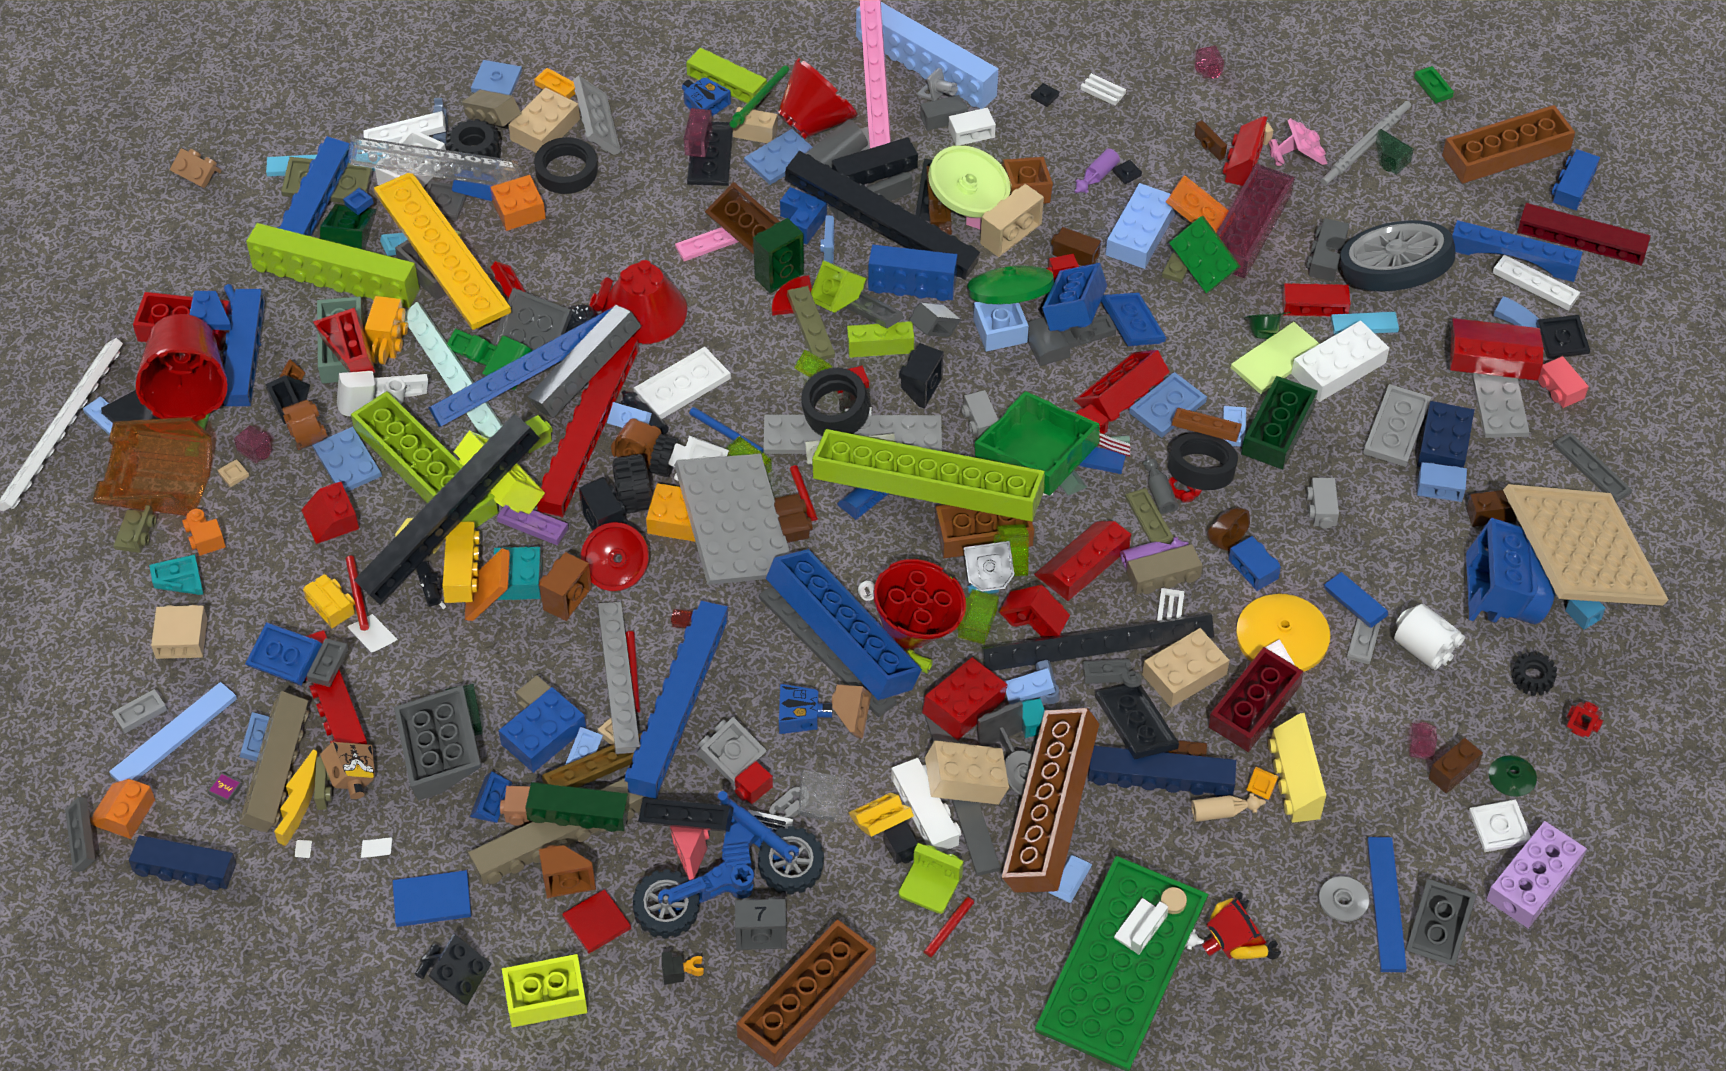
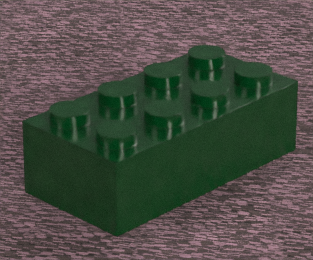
M1276 376L1244 437L1241 455L1283 470L1315 407L1318 390Z

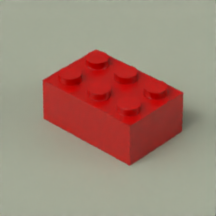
M972 657L925 695L922 713L958 741L978 724L979 718L991 713L1004 701L1008 684Z

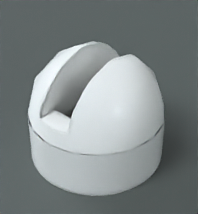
M866 580L859 584L858 593L862 599L866 601L874 599L873 591L875 584ZM866 587L870 591V596H865L867 595L865 592Z

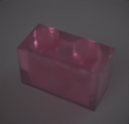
M691 108L684 134L685 155L706 156L712 131L711 110Z

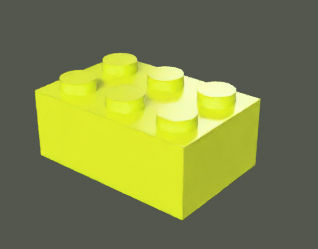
M577 954L502 968L512 1028L588 1013Z

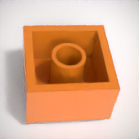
M530 175L490 187L492 202L506 231L546 219L544 202Z

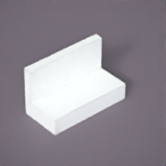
M1142 898L1116 933L1114 939L1140 955L1166 919L1168 906L1159 902L1155 907Z

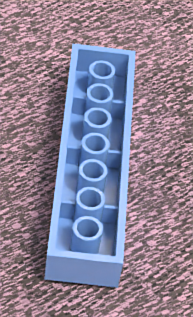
M881 2L884 51L891 60L899 61L908 70L918 72L924 79H927L937 68H941L944 80L957 84L958 91L955 95H959L973 107L983 109L997 97L998 68ZM859 6L856 9V37L863 43Z

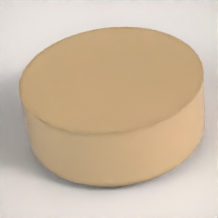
M1173 887L1163 892L1161 902L1168 906V913L1178 914L1186 907L1187 898L1181 889Z

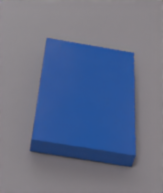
M1140 293L1103 295L1101 302L1128 346L1160 344L1166 341V336Z
M266 622L245 665L302 686L322 643Z
M467 870L393 880L396 927L471 917Z

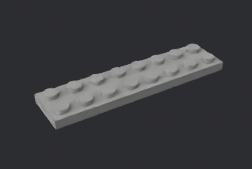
M764 415V454H806L805 441L821 440L823 437L811 429L804 415ZM869 415L864 426L854 433V435L859 436L894 433L896 443L942 451L941 415Z

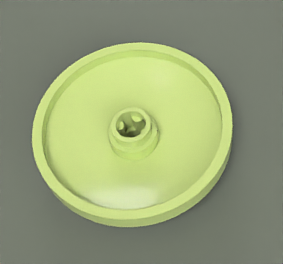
M958 145L943 149L933 159L928 172L929 183L936 197L951 210L965 216L982 217L985 212L992 210L1001 200H1005L1010 195L1011 185L1005 169L991 155L974 147Z

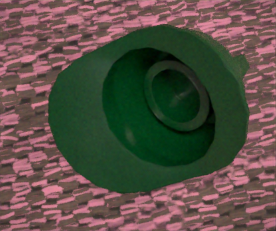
M1291 312L1277 315H1251L1244 317V320L1249 322L1250 330L1256 338L1269 339L1279 331L1281 315Z

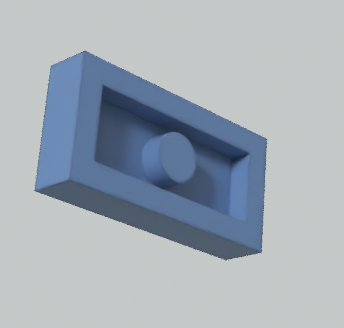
M252 712L239 757L257 761L269 719L268 716Z

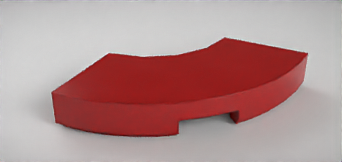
M809 275L795 278L784 284L777 291L772 302V315L794 313L787 297V291L808 286L811 292Z

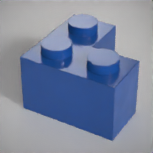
M790 187L780 200V216L789 218L803 232V243L807 245L825 221L827 203Z

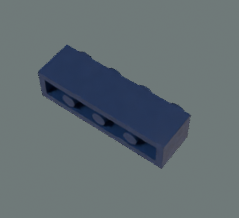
M141 835L138 836L128 860L132 871L141 877H147L149 874L158 876L163 881L181 880L182 883L189 886H194L196 883L202 884L211 890L227 889L236 867V861L231 852Z

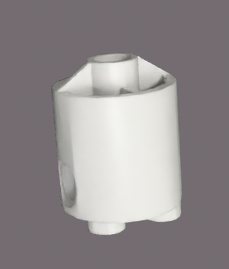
M1425 604L1405 610L1396 622L1395 641L1434 670H1437L1441 664L1446 666V662L1451 661L1454 657L1452 654L1453 650L1459 647L1465 639V636L1458 629Z

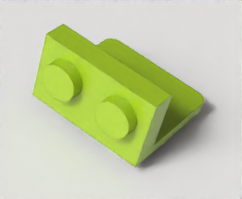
M918 843L914 850V863L899 890V897L938 914L944 913L963 876L964 861L953 854L947 855L940 852L931 845Z

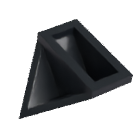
M287 375L265 384L270 401L285 425L286 422L283 417L285 414L281 409L306 400L310 384Z

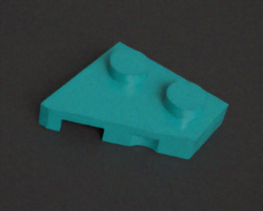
M195 554L149 565L154 588L196 595L204 594Z

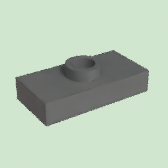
M325 638L307 674V680L330 687L346 656L348 645Z

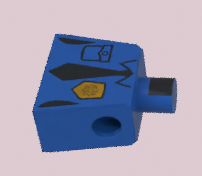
M702 78L696 83L686 80L682 85L684 104L699 121L705 122L731 104L730 90L708 78Z
M780 684L779 734L817 730L818 718H832V703H818V691L816 689Z

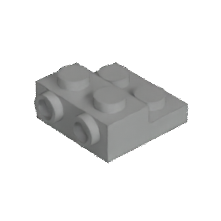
M734 717L728 722L722 720L714 728L716 733L711 738L707 735L698 744L700 749L696 753L712 770L716 768L732 785L739 774L767 751Z

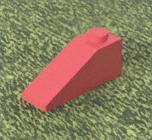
M670 827L678 857L688 879L693 880L707 851L705 840L709 839L708 830Z

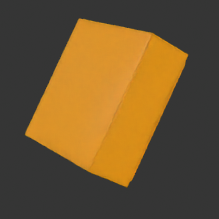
M1256 767L1248 784L1247 791L1269 800L1279 776Z

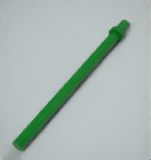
M782 66L743 109L733 115V119L729 123L732 128H736L745 122V117L789 72L788 66Z

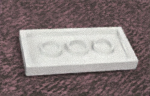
M703 347L634 387V392L637 393V397L643 403H647L663 419L731 379V373L706 347Z

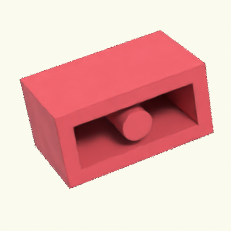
M1563 356L1543 364L1538 379L1541 387H1546L1551 393L1553 401L1559 403L1563 408L1585 399L1589 387Z

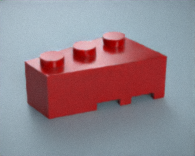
M355 307L313 321L322 340L348 372H375L363 324Z

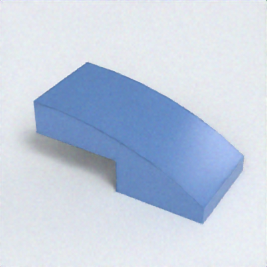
M1503 296L1494 312L1495 317L1510 322L1513 325L1537 328L1536 322L1539 318L1519 303Z

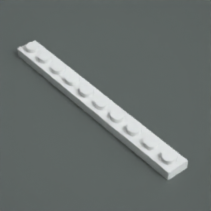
M117 338L105 344L0 498V511H5L9 508L14 509L21 500L19 498L20 494L31 486V478L33 475H37L43 468L41 464L43 460L51 456L55 450L53 448L54 444L65 436V428L70 426L77 418L75 415L77 410L85 406L88 401L86 399L88 394L94 392L98 387V379L102 378L109 371V363L119 356L120 352L118 350L123 344Z

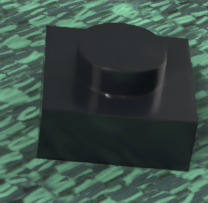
M1042 83L1031 94V99L1048 107L1059 97L1060 92Z
M1131 160L1113 168V173L1124 184L1142 176V171Z

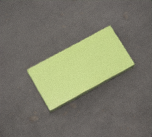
M1293 322L1233 362L1231 369L1262 394L1271 387L1276 376L1285 378L1291 374L1295 358L1320 343Z

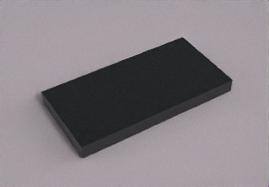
M692 121L687 185L729 186L733 128L730 126V122Z
M1122 685L1096 691V700L1134 759L1179 748L1178 740L1142 685L1138 687Z

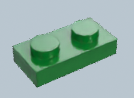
M1433 66L1415 72L1414 78L1435 104L1453 98L1454 91Z

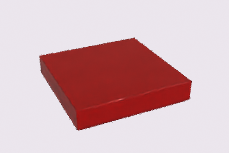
M605 889L562 914L563 919L588 954L631 929V925Z

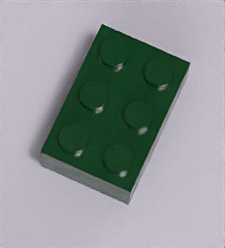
M789 218L775 223L772 227L759 232L753 237L755 279L770 294L787 282L804 274L803 232Z

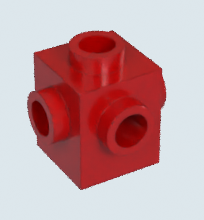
M1586 701L1585 704L1580 702L1576 707H1571L1566 717L1569 719L1566 727L1572 729L1571 732L1580 737H1590L1593 732H1599L1604 720L1600 719L1603 712L1599 711V707L1591 702ZM1583 714L1591 717V721L1585 722Z

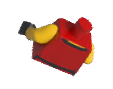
M1237 892L1235 898H1230L1216 904L1209 918L1210 921L1207 923V927L1213 934V937L1201 944L1209 957L1221 949L1229 959L1234 958L1236 960L1265 957L1276 959L1279 957L1281 951L1275 952L1271 949L1277 947L1278 943L1276 941H1271L1268 946L1264 945L1267 942L1246 912L1249 900L1240 901L1243 897L1242 892Z

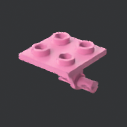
M1291 118L1288 120L1293 135L1279 146L1276 139H1272L1268 143L1271 148V157H1274L1277 166L1284 164L1282 155L1297 148L1300 152L1320 164H1327L1324 156L1326 153L1320 145V137L1317 132L1307 129L1304 124L1298 123Z

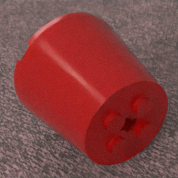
M186 314L167 316L158 321L149 333L136 376V393L141 404L151 410L154 416L174 423L195 422L206 418V415L213 410H217L225 400L227 377L215 335L206 322L195 316Z

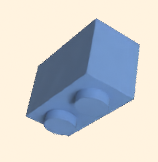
M1422 462L1418 476L1417 496L1462 502L1466 490L1467 468Z

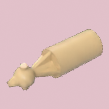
M1254 793L1249 794L1247 801L1228 795L1192 800L1191 809L1194 821L1199 822L1234 817L1246 808L1252 810L1253 813H1257V809L1266 804V801L1254 796Z

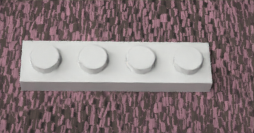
M440 111L364 130V140L368 141L366 144L369 145L364 146L369 151L381 148L376 144L375 146L377 147L370 146L372 143L369 141L377 142L378 144L386 143L387 145L385 146L397 144L410 129L427 136L446 132L445 116Z
M1503 255L1493 270V274L1568 311L1580 295L1579 291L1506 255Z

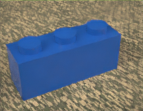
M1576 149L1573 157L1569 156L1565 164L1567 169H1562L1558 179L1560 183H1555L1551 193V195H1554L1553 203L1577 211L1597 170L1600 157Z

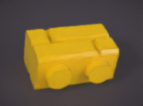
M323 574L315 582L312 581L306 585L303 592L306 601L331 628H334L355 614L353 608L355 602L348 593L345 595L342 593V588L336 579L331 580L327 575Z

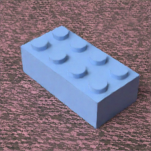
M1139 183L1107 239L1106 255L1145 269L1176 214V210L1165 202L1170 193Z

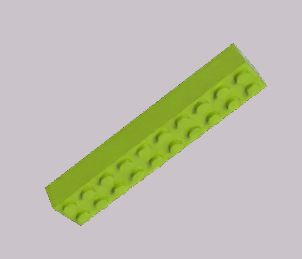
M828 429L825 430L812 458L813 479L1033 522L1044 492L1045 471Z

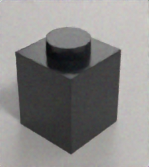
M906 821L883 831V842L896 864L901 862L906 864L914 860V850L918 842Z

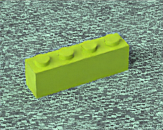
M699 48L686 62L687 75L697 80L708 78L730 90L732 97L748 103L767 83V79L761 75H757L702 48Z

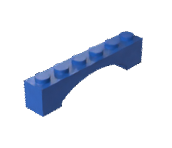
M1459 220L1456 222L1452 235L1455 252L1465 255L1497 253L1514 256L1542 267L1555 278L1571 282L1575 281L1583 253L1582 251Z

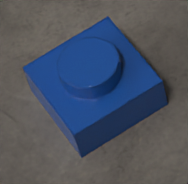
M360 188L343 199L344 204L357 215L374 204L372 197Z

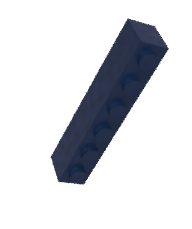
M1094 746L1089 765L1088 781L1094 782L1096 785L1118 784L1122 788L1140 786L1145 790L1160 788L1166 789L1171 793L1190 791L1194 795L1210 793L1215 794L1217 797L1233 796L1236 780V760L1173 753H1160L1134 759L1128 749Z

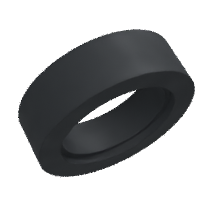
M562 137L553 139L542 145L534 158L538 182L542 187L554 193L572 194L582 191L590 186L597 176V158L594 149L587 142L577 138ZM560 156H575L586 164L581 172L567 177L553 175L546 169L553 159Z
M1189 433L1178 437L1173 442L1168 469L1177 481L1188 487L1199 490H1217L1226 487L1232 482L1238 462V455L1235 448L1224 439L1202 433ZM1190 454H1203L1218 460L1223 466L1214 469L1200 468L1188 463L1183 457Z

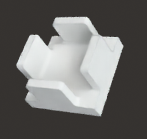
M689 436L686 446L675 444L669 465L674 466L677 460L725 457L729 450ZM676 473V474L674 475V479L678 481V477H677V473Z

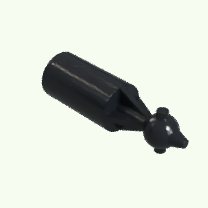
M622 391V405L627 404L632 408L652 413L648 425L658 427L663 435L668 433L669 427L647 403L636 400V392Z

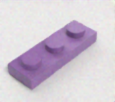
M505 505L497 516L499 523L557 546L568 530L567 523L534 510L530 514L522 511L517 513L508 505Z

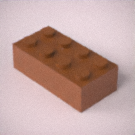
M950 505L936 506L935 525L943 559L964 556L963 547L1010 541L1011 549L1033 546L1034 527L1031 521Z

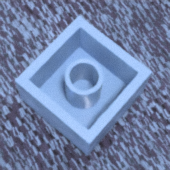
M974 303L973 320L985 351L1027 343L1029 326L1019 303Z

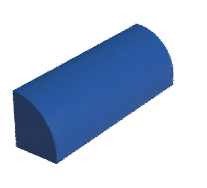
M856 487L841 499L837 505L857 520L889 493Z

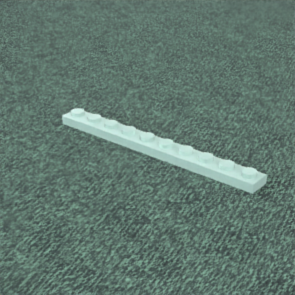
M418 302L412 305L405 313V322L408 323V327L452 393L454 394L474 383L422 305ZM488 402L467 412V415L481 436L488 439L503 426Z

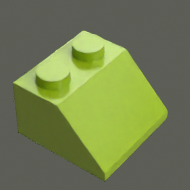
M823 260L812 287L811 295L815 304L835 313L859 298L866 278Z

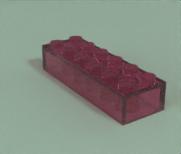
M1259 164L1254 166L1217 231V235L1241 266L1233 273L1234 275L1246 278L1292 195L1295 177Z

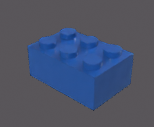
M551 687L499 730L501 745L534 773L574 740L580 727L586 729L585 716Z

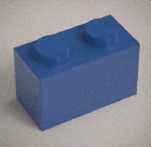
M1253 536L1230 549L1229 561L1256 591L1279 579L1281 566L1278 560L1272 558L1264 545Z

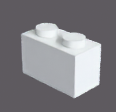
M988 108L949 116L948 129L956 146L995 138L996 124Z

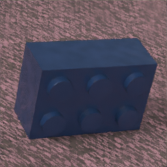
M1430 401L1417 467H1421V463L1424 462L1464 468L1475 409Z

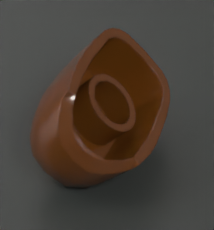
M1236 507L1222 514L1208 529L1207 536L1209 542L1217 548L1230 551L1248 531L1250 525L1249 511Z

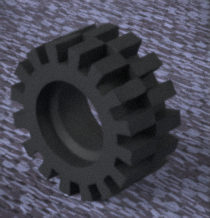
M663 434L658 436L656 445L653 447L654 450L651 453L650 473L667 478L670 477L674 466L669 465V460L675 444L680 443L678 438Z
M1529 652L1528 656L1526 653L1522 654L1521 658H1517L1512 672L1514 685L1518 684L1517 689L1520 691L1523 688V693L1525 694L1530 691L1531 696H1535L1537 692L1539 696L1543 695L1544 691L1548 693L1557 677V667L1554 666V661L1548 662L1549 657L1545 655L1542 658V653L1537 652L1536 656H1534V652ZM1537 669L1542 673L1543 678L1533 679L1525 671Z

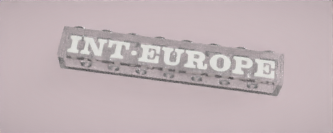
M351 136L348 153L350 165L493 186L519 178L521 170L516 160Z

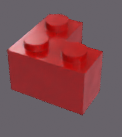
M1043 585L1011 591L999 611L1010 625L1018 627L1029 624L1042 638L1059 636L1070 617V614L1063 608V605Z

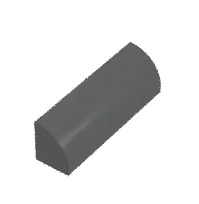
M848 119L805 154L811 155L817 161L827 164L832 168V160L860 152L868 145V141L862 130L851 119Z
M903 172L866 187L892 201L912 193V176L908 172ZM829 205V209L838 221L850 217Z

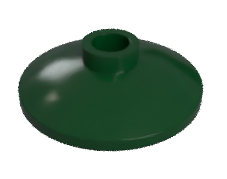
M1512 755L1499 757L1492 762L1489 768L1490 782L1499 792L1513 797L1524 796L1530 793L1536 786L1537 774L1535 769L1528 761L1521 757ZM1510 770H1515L1518 774H1513Z

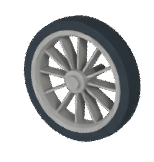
M1419 220L1397 221L1372 227L1351 238L1341 251V267L1345 279L1358 288L1371 291H1396L1423 285L1443 275L1455 261V244L1451 232L1437 223Z

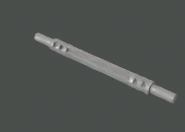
M1405 101L1396 110H1392L1342 156L1320 182L1326 186L1337 175H1341L1401 119V116L1411 107V103Z

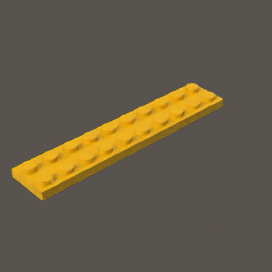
M412 171L374 187L375 195L472 330L511 313V307Z

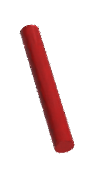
M797 465L791 466L790 472L801 500L804 499L806 504L807 517H810L811 521L818 520Z
M970 897L964 899L924 950L926 955L931 958L969 911L974 904Z

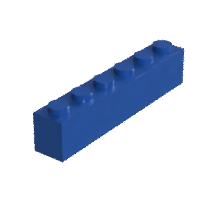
M328 136L325 138L324 142L318 147V154L315 160L313 159L310 162L307 175L301 180L298 193L293 195L292 204L289 210L285 211L281 226L277 228L312 236L353 155L350 143Z
M235 289V296L231 298L232 315L228 317L231 330L226 333V345L228 347L223 352L224 370L227 377V394L223 401L224 406H251L265 306L262 289Z

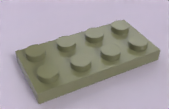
M289 156L281 190L282 196L293 197L295 193H298L301 180L307 175L310 162L313 159ZM348 163L329 201L344 203L343 199L358 188L368 193L373 171L372 165Z

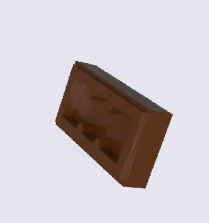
M1204 121L1197 122L1194 136L1201 142L1202 147L1205 150H1209L1219 161L1224 159L1227 144Z

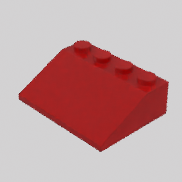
M1452 318L1451 371L1538 381L1543 366V342L1540 328Z

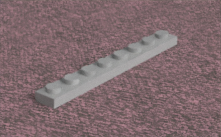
M621 602L598 603L615 754L634 753L636 749L639 750L640 745Z

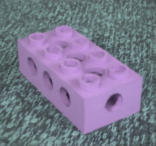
M1544 821L1491 886L1486 900L1529 929L1582 862L1587 848Z

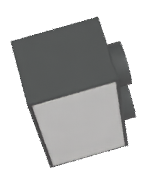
M920 302L913 310V315L909 321L926 335L949 337L961 319L944 305Z

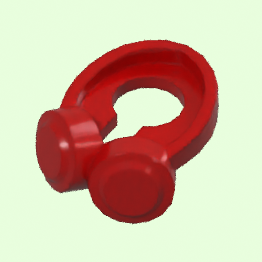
M1174 477L1169 479L1175 497L1181 500L1182 503L1192 502L1202 492V490L1188 486L1187 488L1191 492L1178 490L1174 486L1177 480Z

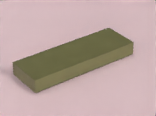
M1143 488L1125 494V498L1149 542L1172 543L1174 537L1148 490Z

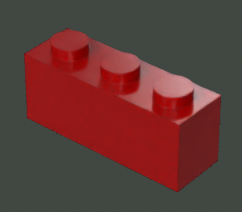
M1284 283L1282 293L1283 313H1291L1284 314L1283 316L1331 317L1332 314H1349L1351 305L1349 285Z

